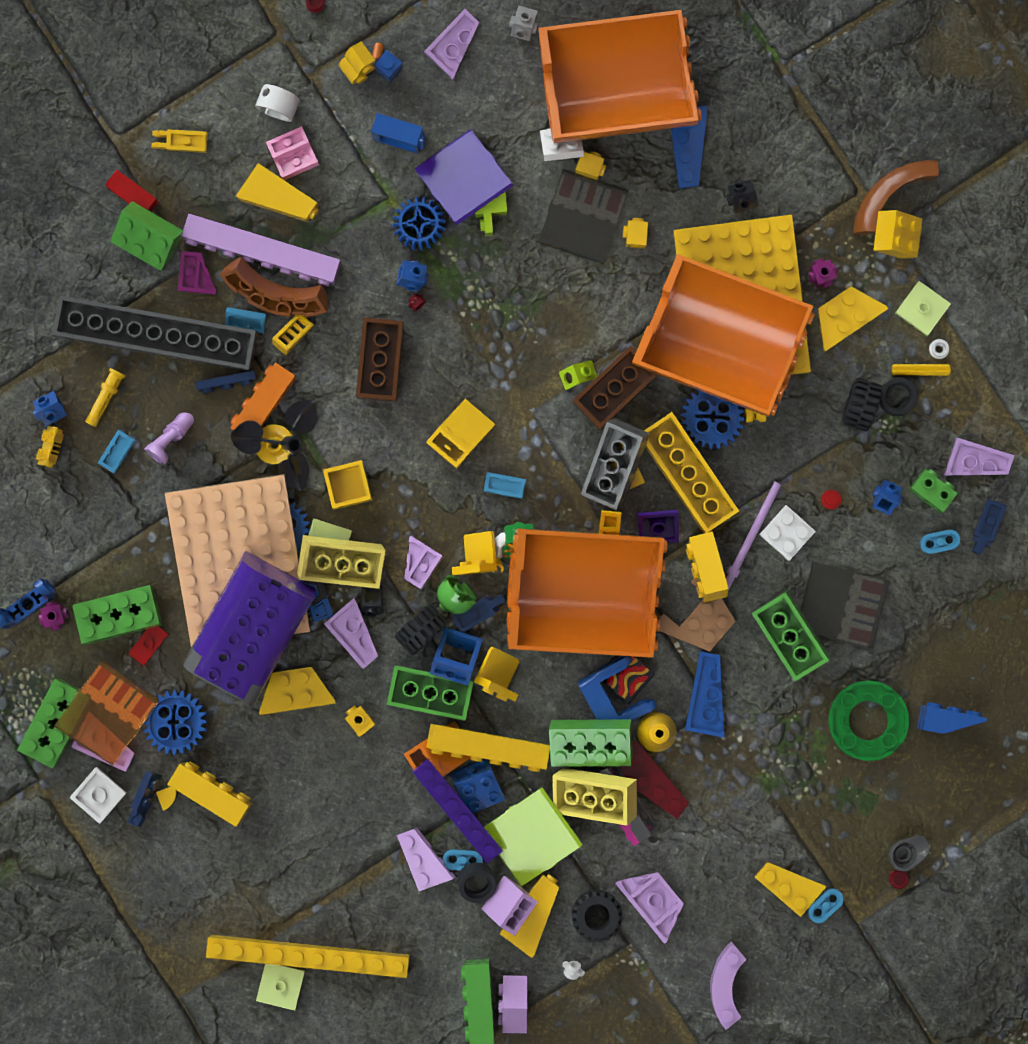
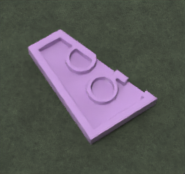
M466 9L424 51L452 80L479 24Z
M956 437L944 475L1009 474L1015 455Z

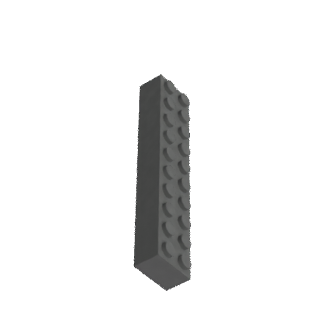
M59 296L52 333L57 338L247 372L252 370L258 338L256 330Z

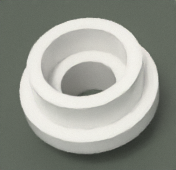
M934 340L929 346V352L932 357L942 359L948 355L949 345L945 340ZM936 346H940L942 348L941 353H938L936 351Z

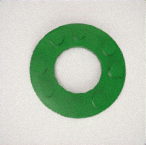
M859 681L845 687L835 697L829 710L828 726L834 742L844 753L859 760L875 761L891 755L903 743L909 728V714L903 699L890 686L877 681ZM860 702H876L883 707L887 714V728L876 739H860L850 729V712Z

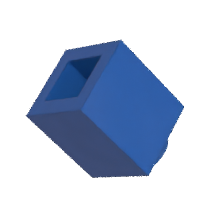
M388 50L374 64L375 70L390 83L403 69L402 62Z

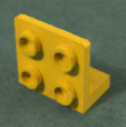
M488 531L464 535L466 562H460V566L452 567V575H470L497 571L494 532Z

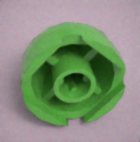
M448 575L439 585L437 591L440 602L439 606L447 613H466L477 603L475 602L477 598L465 582L461 585L457 582L459 578L453 575Z

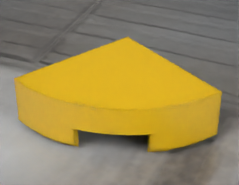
M172 787L156 792L163 811L168 809L175 801L177 790Z

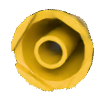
M649 713L638 724V740L649 751L661 752L667 750L676 739V725L664 713ZM657 730H662L660 737H657L655 734Z

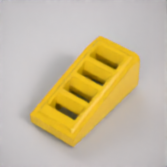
M295 315L272 338V344L286 356L309 332L314 324L304 315ZM299 321L305 328L302 329L296 322ZM292 326L299 332L298 335L291 329ZM288 333L294 339L291 340L285 334ZM281 338L288 344L287 346L280 340Z

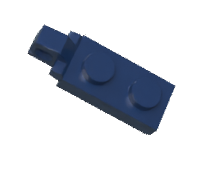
M989 498L986 500L973 533L972 541L975 542L972 550L973 553L980 555L985 546L989 547L993 543L1006 510V505Z
M502 594L494 599L489 595L477 601L466 613L455 614L451 617L459 631L464 633L495 615L496 612L500 611L497 606L506 600Z
M151 771L145 772L130 807L133 810L128 823L137 827L142 826L146 819V812L152 805L154 793L160 786L161 774Z

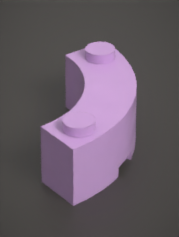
M732 941L717 958L710 980L712 1005L725 1030L741 1018L733 1002L732 986L738 969L746 961V958Z

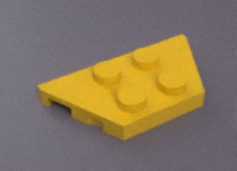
M852 286L818 308L824 352L889 308Z
M312 667L274 672L271 674L259 715L335 704L336 700Z

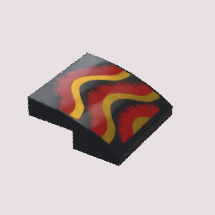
M615 655L610 661L620 657V655ZM631 656L633 661L626 669L603 680L606 685L628 704L632 702L655 675L635 656Z

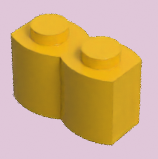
M361 41L348 49L338 66L352 85L355 83L361 84L368 78L367 74L374 69L373 65L376 60Z

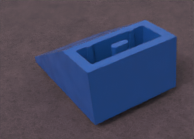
M927 702V706L921 705L917 729L944 734L986 722L987 718L982 717L980 712L967 710L965 714L962 713L963 709L947 706L945 710L942 709L943 705Z

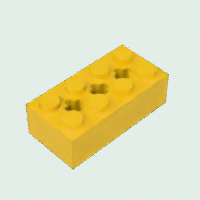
M191 761L180 763L167 785L235 827L240 825L253 804L250 802L251 798L242 792L240 794L232 791L233 787L226 782L219 783L216 781V776L207 771L206 773L198 770L200 767Z

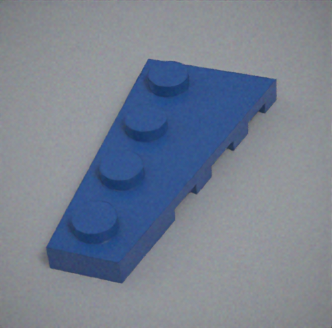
M708 105L698 107L701 111V121H698L697 125L671 129L679 189L699 186Z
M700 651L685 730L725 738L720 655Z

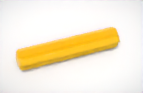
M949 364L892 365L891 372L892 375L948 376L951 373V367Z

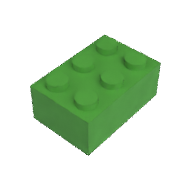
M132 201L121 211L110 242L162 271L171 263L184 231Z

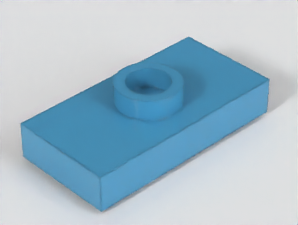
M227 307L225 325L256 330L257 333L264 334L266 314Z
M118 429L98 464L116 474L136 440Z
M487 472L483 492L523 499L526 479Z

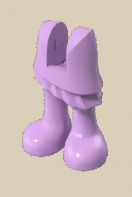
M185 412L178 414L170 424L166 425L167 428L163 430L164 434L147 445L144 450L158 463L166 464L169 458L165 453L166 446L171 441L177 442L185 436L188 429L194 423L193 416Z

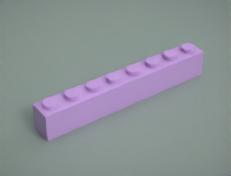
M188 214L183 229L182 238L189 245L197 246V244L205 246L204 249L212 252H216V249L224 251L223 255L232 258L237 255L252 264L254 261L260 262L262 267L268 269L276 267L280 269L281 273L287 275L296 273L299 274L301 279L310 281L312 278L318 280V284L329 287V284L335 285L341 266L339 259L192 214Z

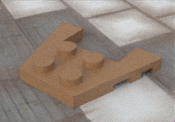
M693 578L691 583L697 587L698 580ZM722 599L706 603L702 600L680 627L664 613L658 619L660 620V632L708 652L712 650L736 622Z

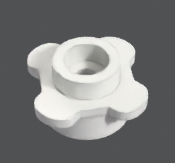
M564 961L562 964L565 968L564 975L571 980H576L579 976L582 977L585 974L581 969V963L578 961Z

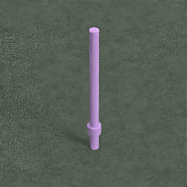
M777 482L773 483L733 565L726 572L728 574L726 577L728 591L734 579L738 577L739 569L781 487V484Z

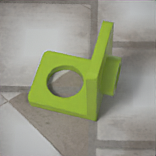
M591 360L571 365L559 372L565 390L578 384L592 381L598 377ZM567 373L572 375V383L567 381Z

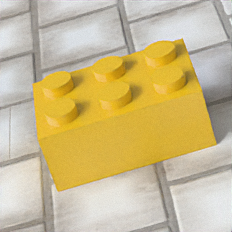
M713 532L689 537V544H686V553L688 560L693 562L691 563L693 578L698 580L696 587L698 597L703 598L704 603L727 597L728 585Z

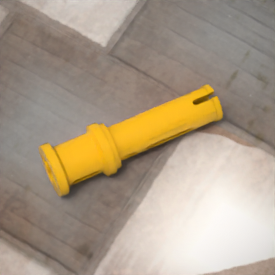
M112 368L109 369L110 373L105 383L101 384L102 390L85 420L86 423L97 427L113 394L115 395L118 392L117 388L122 378L125 379L126 377Z

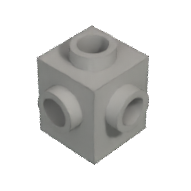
M518 6L516 15L511 16L509 27L512 28L511 36L530 41L531 35L536 34L538 22H536L538 11Z

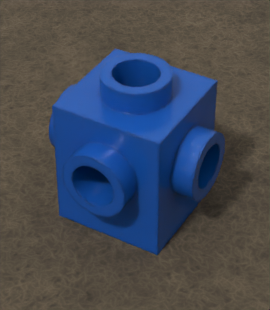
M404 260L399 266L396 285L405 287L409 291H419L423 285H426L428 280L427 266L422 265L418 261Z
M55 391L33 401L35 407L33 413L38 421L42 420L45 426L67 416L64 405Z
M884 480L882 485H877L872 496L875 499L872 508L890 516L894 508H898L903 499L900 496L902 487Z

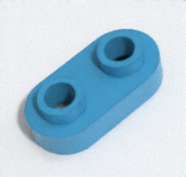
M954 530L927 534L921 538L920 548L926 554L952 550L959 545L960 536ZM947 536H950L952 538V542L950 544L946 542ZM928 540L932 541L933 546L931 548H928L926 546V542Z
M450 849L445 852L443 861L446 868L461 870L466 865L471 864L469 858L475 857L477 859L476 863H483V858L474 850ZM452 855L457 858V861L454 863L449 861V857Z
M834 888L826 890L808 908L809 918L815 923H822L827 920L843 904L842 893ZM831 895L836 896V900L834 902L829 901V897ZM821 909V914L816 916L814 911Z

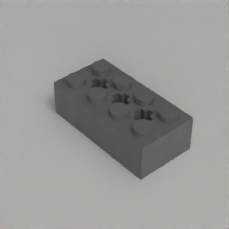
M615 418L607 421L581 495L614 510L623 507L650 433Z

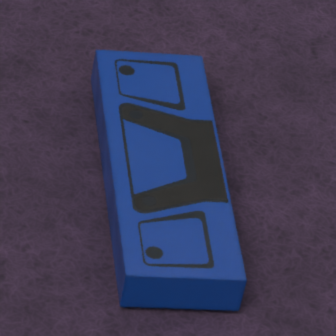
M302 580V582L316 589L314 599L309 606L314 622L333 617L323 582Z

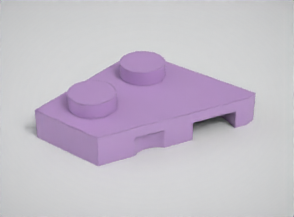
M410 536L404 579L423 590L444 556Z

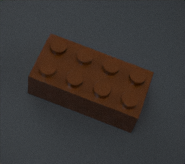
M363 317L356 389L357 399L397 403L404 332L403 321Z
M631 345L572 401L599 431L606 425L607 421L613 419L658 375L632 364L636 351Z

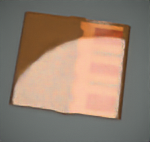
M101 660L82 688L80 687L73 697L74 699L54 726L110 765H113L131 739L138 734L140 727L159 700Z

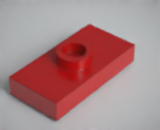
M159 626L149 628L128 654L145 666L169 634Z

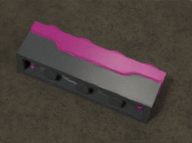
M607 766L597 772L624 777L618 766ZM637 796V817L627 826L620 825L625 832L626 838L631 841L633 846L649 838L659 829Z

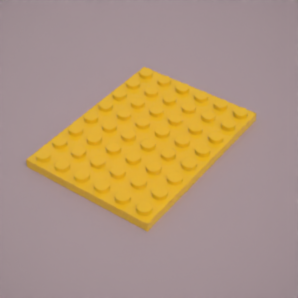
M792 215L674 230L676 255L679 254L802 301ZM807 335L802 349L798 348L796 355L799 357L793 373L789 371L791 375L811 372Z

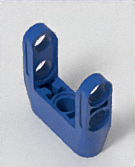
M41 578L33 584L35 585L33 590L8 608H0V628L10 629L21 624L43 608L46 603H50L57 595L55 587L47 579ZM28 599H32L34 602L31 610H28L25 606ZM20 610H21L22 612H24V613H18L17 615H15L16 620H14V619L12 618L11 612H12V613H17V612H19Z
M620 656L595 669L577 682L597 720L631 719L633 721L657 707L653 698L643 699L617 713L601 681L626 669L633 661L631 656Z

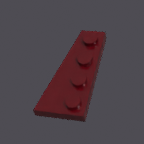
M635 740L632 743L633 758L631 766H618L624 777L637 779V790L678 819L689 804L688 801Z

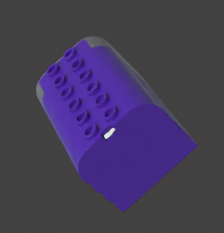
M245 550L183 663L184 668L196 677L243 702L255 704L311 605L316 589Z

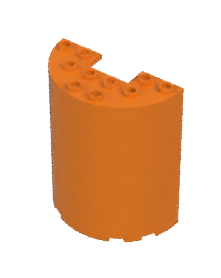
M681 10L539 28L544 89L553 143L695 126L698 124V121H701V111L697 107V102L699 101L698 91L695 90L694 81L691 80V62H687L686 56H689L690 47L689 35H685L684 30L687 29L686 17H682Z
M677 254L662 289L659 304L650 325L646 327L632 364L764 416H774L778 407L776 402L780 403L784 390L788 386L791 377L789 371L793 373L799 357L796 355L798 348L802 349L808 333L805 331L807 324L811 325L815 315L812 313L813 305Z
M516 529V534L518 535H514L513 538L514 553L511 552L507 603L509 610H511V612H507L508 649L654 657V651L658 650V639H655L656 632H659L660 620H657V615L654 614L655 607L658 608L659 596L656 595L657 588H660L661 573L665 572L663 553L667 552V541H664L663 537Z

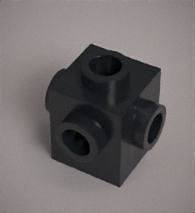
M751 180L728 186L727 202L729 206L733 207L735 213L758 207L756 190Z

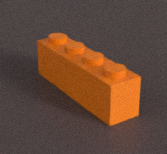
M276 362L273 366L270 364L264 373L266 377L262 382L258 381L253 389L255 393L251 398L248 397L242 404L244 409L240 414H236L230 422L232 424L230 428L234 430L244 421H255L263 428L297 377Z

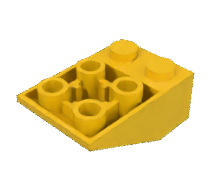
M465 399L438 427L426 443L453 467L458 469L496 424Z

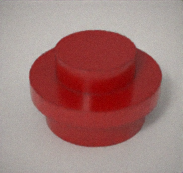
M827 490L821 497V503L826 509H836L841 503V496L835 490Z

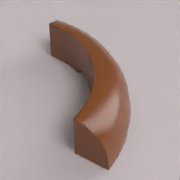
M924 160L905 164L883 176L864 197L856 214L853 234L873 235L876 232L878 211H881L888 198L908 184L935 180L939 173L938 161Z
M243 257L231 262L220 273L222 279L235 293L238 292L248 299V303L266 312L287 317L292 315L309 317L326 313L328 310V297L322 284L309 288H292L276 284L258 274Z

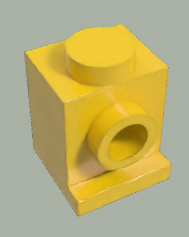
M354 705L346 712L348 716L345 720L359 737L376 724L362 706L357 708ZM357 716L362 717L360 724L355 722Z

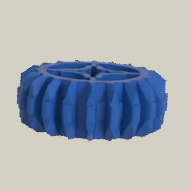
M415 197L416 203H412L409 198L407 199L408 206L405 203H401L403 211L396 209V213L400 216H393V220L398 222L392 224L393 228L398 229L394 234L395 236L401 235L398 239L399 242L406 240L404 243L405 247L412 243V250H415L416 245H419V249L422 251L423 244H426L427 248L430 249V241L436 245L437 240L435 237L439 239L443 237L438 231H445V227L440 225L445 224L446 220L439 219L444 216V213H437L440 209L439 205L432 208L434 205L433 200L426 204V197H423L422 203L419 202L418 197ZM421 209L429 211L435 219L430 220V218L423 217ZM415 210V216L407 220V222H403L405 216L410 211ZM418 215L421 222H425L424 224H421L420 233L419 229L417 228V225L414 226V224L417 223ZM435 225L433 232L423 238L424 230ZM403 228L415 230L417 232V239L406 234Z

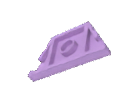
M658 872L617 881L615 884L665 944L684 903Z

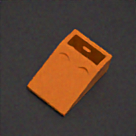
M456 721L447 725L448 727L459 728ZM428 738L404 753L413 770L429 759L442 776H445L471 757L463 755V758L452 757L450 752H443V755L431 753L432 749L426 747Z

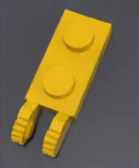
M169 129L167 131H152V136L167 137V143L154 142L151 148L167 149V151L207 153V132Z

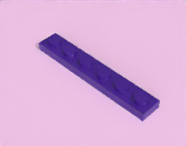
M429 759L412 771L487 864L503 852L502 848Z

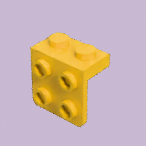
M490 647L474 682L483 686L482 691L493 695L496 692V697L505 702L507 699L516 701L519 694L508 690L507 687L516 671L519 659L495 647Z

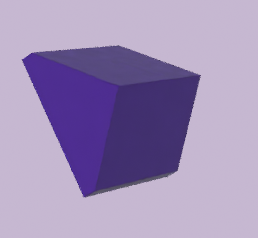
M678 510L637 514L638 536L663 537L667 543L679 542Z

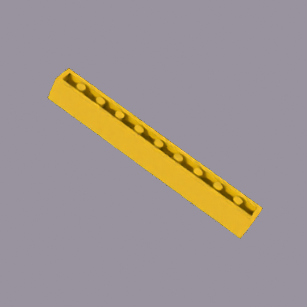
M210 935L208 937L206 958L407 978L410 958V955L220 935Z

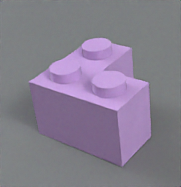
M503 976V984H499V996H503V1000H499V1025H503L502 1033H527V976Z

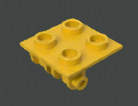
M48 426L47 430L44 429L41 438L44 441L42 449L39 448L36 455L38 465L53 468V465H56L58 455L51 454V452L59 454V451L52 450V447L61 448L60 445H56L54 442L62 443L63 430Z

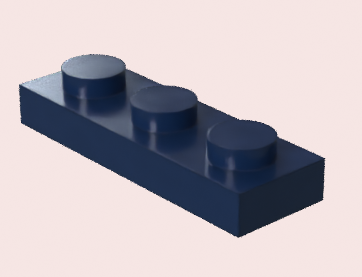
M255 371L198 381L195 384L197 391L202 392V394L213 393L214 389L217 388L230 390L234 388L233 385L241 384L242 387L253 385V381H257V375Z

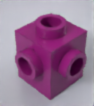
M824 258L813 262V266L809 269L808 276L810 282L816 288L822 286L824 289L832 286L833 282L837 279L838 269L835 263H831L830 259L827 261ZM821 269H825L827 275H823Z
M57 601L46 603L45 608L40 609L39 621L41 625H44V628H51V631L63 629L62 625L68 624L69 613L64 604H57ZM51 612L55 614V618L53 620H51L50 617Z

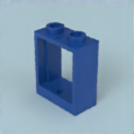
M379 113L376 114L371 130L374 141L417 154L420 149H424L426 134L423 132V127Z
M445 627L430 674L468 686L483 639ZM447 644L473 652L470 664L466 665L440 657L444 645Z

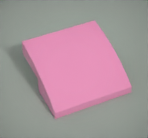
M302 126L266 142L284 181L319 165Z

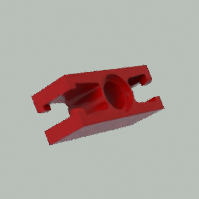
M117 169L105 184L110 191L128 204L133 201L150 212L159 203L154 196Z

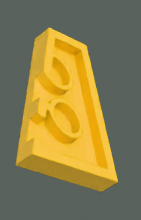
M766 862L754 876L800 917L827 887L769 862Z

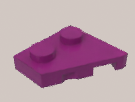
M181 251L178 280L179 292L216 295V289L201 253Z

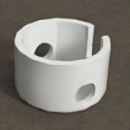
M265 84L261 89L255 107L258 110L264 107L266 108V115L291 122L300 99L283 88Z

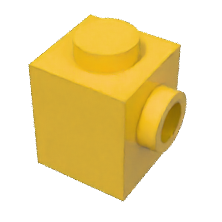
M591 151L590 154L583 152L584 157L579 158L575 174L598 181L599 176L603 177L607 166L603 164L604 158H601L602 155Z
M632 218V221L628 220L627 226H623V238H626V247L646 248L648 222H644L642 218Z

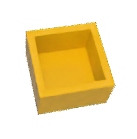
M898 210L878 211L873 250L899 259L918 258L923 219Z
M362 460L323 470L332 509L336 510L372 501Z

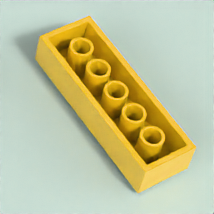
M672 412L644 430L650 433L645 448L704 534L739 512Z

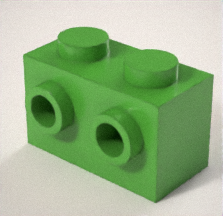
M925 469L908 490L937 512L943 513L958 493L954 491L955 487L947 481L943 483L939 480V475L931 469L929 471Z

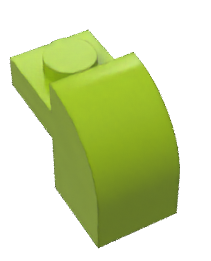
M506 192L476 212V218L484 217V219H480L481 231H485V236H493L492 216L507 215Z

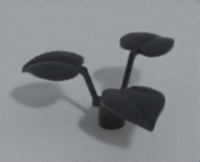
M302 400L293 403L287 408L284 420L288 425L292 426L290 431L293 436H286L282 441L261 438L263 429L255 421H244L239 424L230 434L231 441L239 451L246 454L259 452L261 442L281 445L283 450L290 453L287 456L288 460L280 462L277 475L285 474L286 486L303 491L308 478V463L302 455H296L302 448V442L295 431L300 434L312 431L317 419V402Z

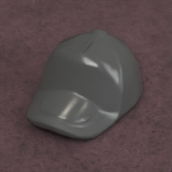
M921 835L899 840L889 850V861L899 871L911 870L929 854V844L926 838Z

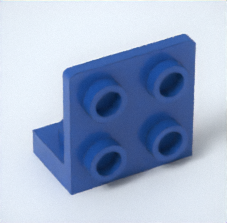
M483 758L482 762L476 761L451 772L460 798L473 814L505 800L488 759Z

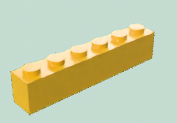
M436 724L430 725L426 746L432 749L431 753L443 755V752H450L451 756L456 758H463V755L471 756L470 760L482 762V758L489 759L491 764L501 765L502 762L509 763V767L518 769L523 765L528 766V770L540 772V769L547 768L550 745Z

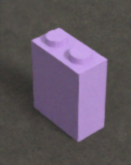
M503 876L496 886L493 896L485 902L481 909L501 928L515 936L538 902L520 885Z

